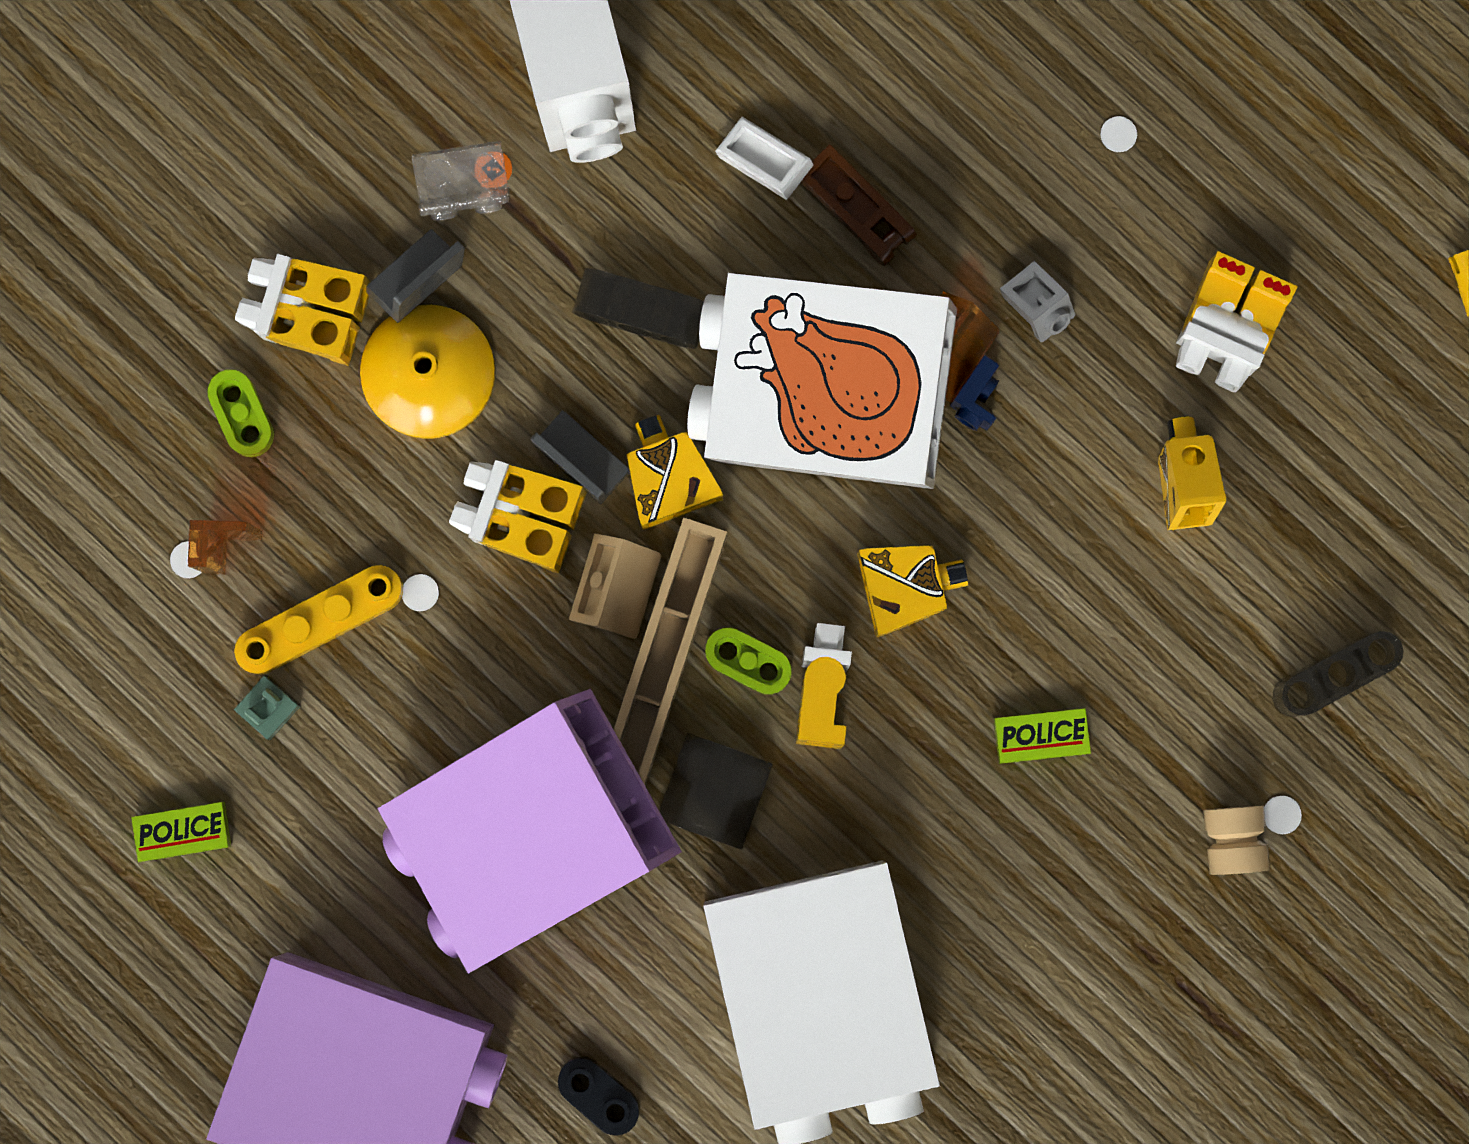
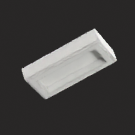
M744 117L739 119L715 151L720 159L785 200L790 197L813 167L809 157Z

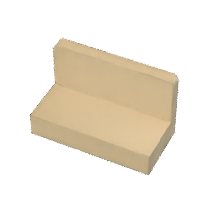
M595 533L569 620L636 639L657 573L661 554L625 539Z

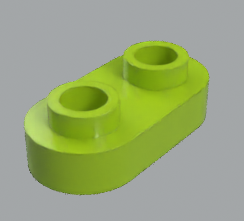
M229 369L216 374L208 386V399L228 444L234 451L245 457H257L264 454L273 443L274 430L253 382L245 374L237 370ZM234 387L240 388V398L235 402H228L227 392ZM249 428H257L259 431L258 439L252 443L246 442L244 438L245 432Z
M719 629L709 637L706 643V658L713 669L761 694H776L782 691L790 681L791 664L782 652L737 629ZM725 643H731L737 648V654L731 660H725L719 654L720 647ZM764 664H773L777 669L776 678L771 681L764 680L760 676V668Z

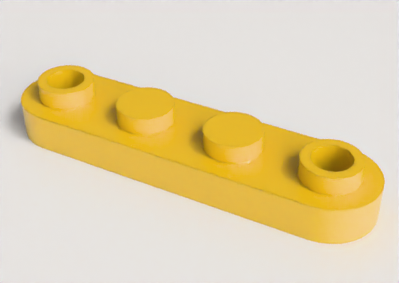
M383 565L371 566L244 632L235 644L234 653L237 663L247 672L267 674L394 608L402 599V579L394 570ZM376 580H384L386 583V591L380 596H374L371 592V585ZM260 642L264 646V654L259 659H253L250 655V648L253 644Z

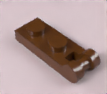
M831 144L812 160L813 167L801 183L862 243L879 264L886 266L895 257L893 252L902 243L907 245L917 236L913 227ZM881 221L890 228V231L882 239L872 231Z

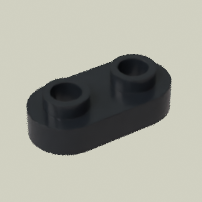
M576 1057L569 1060L563 1066L558 1076V1088L561 1095L601 1131L609 1135L618 1136L629 1132L635 1126L640 1112L636 1096L600 1064L588 1057ZM576 1074L586 1075L589 1079V1087L585 1090L576 1089L573 1086L572 1078ZM612 1104H619L623 1107L625 1115L620 1120H612L607 1114V1108Z

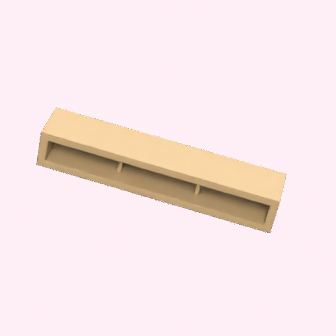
M684 517L614 727L618 739L645 787L727 540V531Z

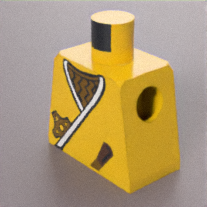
M660 415L649 417L635 424L643 448L628 453L627 459L638 516L643 530L723 500V494L687 432L668 437Z
M1193 417L1174 418L1167 422L1170 440L1166 441L1158 459L1167 530L1213 525L1226 503L1214 439L1210 435L1197 436Z
M933 546L866 548L859 550L857 553L876 637L887 635L944 611L947 608L944 591L968 586V578L963 560L937 565Z

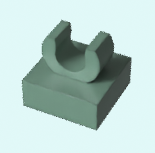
M263 676L236 706L234 711L267 740H271L301 706L268 676Z

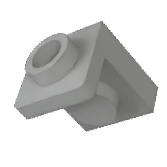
M1035 261L1000 288L1003 298L1031 325L1035 337L1040 342H1044L1050 336L1062 332L1075 316L1069 294Z

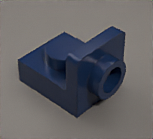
M985 355L950 405V407L957 411L954 415L955 418L975 431L979 427L988 430L996 420L994 415L975 403L976 399L985 403L999 380L993 377L999 364Z

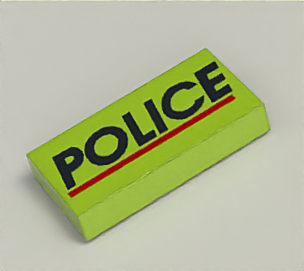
M1086 708L993 719L999 764L1091 754Z
M225 802L131 817L138 862L232 847Z

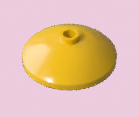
M418 305L399 323L390 316L372 333L364 348L361 359V385L371 409L390 428L415 438H441L464 429L484 410L494 387L495 361L485 335L468 317L444 306ZM422 359H428L432 362L431 370L425 374L418 373L416 370L417 363Z

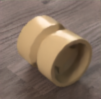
M1264 805L1203 810L1205 831H1207L1208 836L1216 839V844L1207 849L1210 875L1241 874L1270 870L1268 844L1257 840V836L1264 832V826H1266Z

